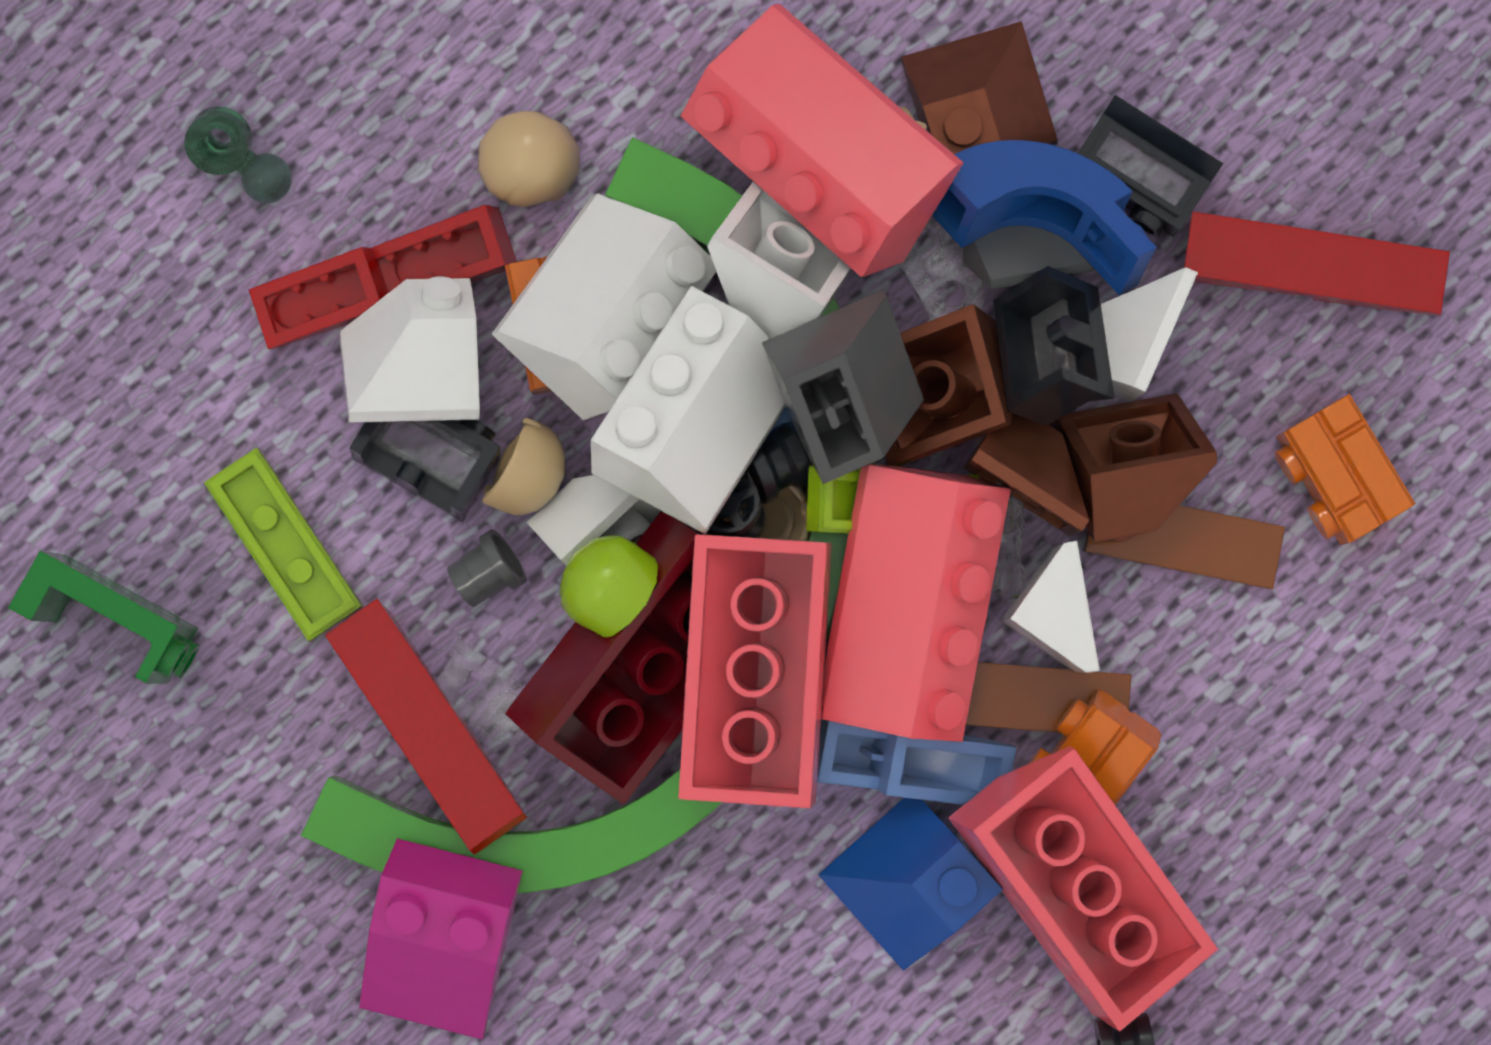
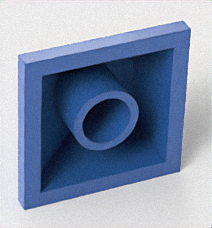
M911 798L900 800L818 874L902 970L908 968L956 933L1003 890L923 800Z

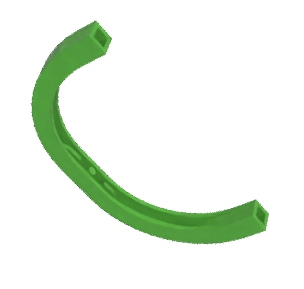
M633 137L605 193L606 197L676 222L709 255L707 246L711 238L742 197L741 194L729 185L706 172ZM834 298L822 316L840 309ZM811 532L809 541L832 543L826 640L829 641L848 533ZM679 769L658 787L633 802L600 817L564 827L537 831H508L474 855L469 851L451 823L435 820L402 807L334 775L328 777L301 836L380 872H383L397 838L523 870L518 893H528L567 887L608 875L638 862L683 836L713 812L722 802L678 799Z

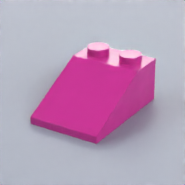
M397 838L380 877L368 934L359 1008L483 1040L523 870Z

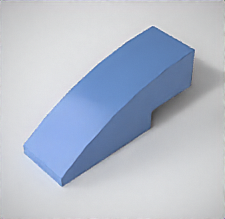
M821 719L817 782L878 789L886 796L964 805L997 777L1012 771L1017 747L964 734L963 742L912 739Z

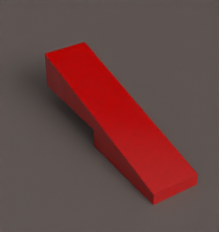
M482 205L374 247H359L248 290L267 348L273 350L350 324L406 279H430L442 276L451 279L470 278L471 283L505 272V265L517 262L499 207Z
M1192 211L1184 268L1187 267L1198 272L1194 280L1196 283L1313 297V300L1441 316L1450 251Z
M375 599L325 634V637L470 852L474 855L528 818L465 720L453 708L398 621L378 599Z

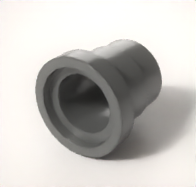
M493 529L479 537L480 544L464 554L461 559L447 568L449 577L456 590L472 607L477 606L487 598H492L507 587L515 590L527 582L524 569L504 538Z

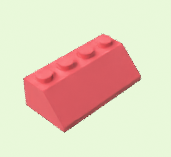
M780 3L772 5L706 67L680 116L861 278L905 261L964 164Z
M873 463L861 467L851 517L852 530L848 533L825 657L821 719L912 739L963 742L1011 492L1010 488L964 474Z
M695 534L678 799L811 808L816 803L832 543Z
M1070 746L997 777L948 817L987 872L1003 889V894L1091 1014L1119 1032L1218 950L1076 750Z

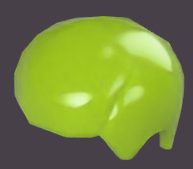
M609 535L591 539L571 556L563 572L559 589L561 606L569 618L582 627L590 629L602 637L614 636L628 626L647 604L657 582L658 563L648 552L621 536Z

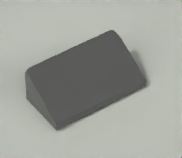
M1020 225L1003 227L963 247V263L990 289L1018 285L1047 266L1068 275L1096 271L1066 240L1052 232L1037 227Z

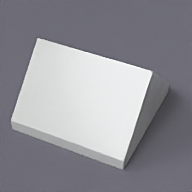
M1077 541L1066 542L1051 548L1000 621L1066 668L1076 673L1100 671Z

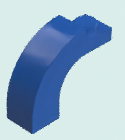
M995 141L976 145L954 154L964 164L932 216L961 248L1003 227L1018 225L1037 227L1052 232L1070 243L1119 296L1138 286L1157 247L1147 237L1142 227L1133 222L1123 212L1133 191L1109 170L1073 151L1034 141Z

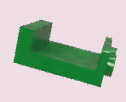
M40 550L8 609L30 621L57 623L68 602L73 598L150 641L151 648L135 678L146 684H168L173 675L181 679L193 663L200 645L192 641L199 629L198 627L64 554Z

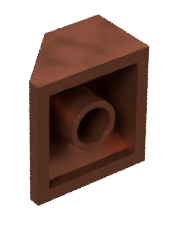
M1022 21L900 58L919 121L927 125L926 131L953 154L976 145L995 141L1023 140L1050 145L1058 142Z
M972 304L900 333L924 401L886 453L889 466H903L1011 424L1012 413L1007 411L996 320Z
M1178 393L1072 412L1056 420V429L1064 436L1088 514L1089 522L1085 527L1094 542L1104 540L1121 542L1131 539L1136 534L1157 531L1217 464V451Z
M1012 413L1011 424L985 434L963 468L973 475L979 476L981 480L1010 488V499L1070 537L1082 532L1089 522V518L1063 434L1051 427L1053 423L1045 426Z

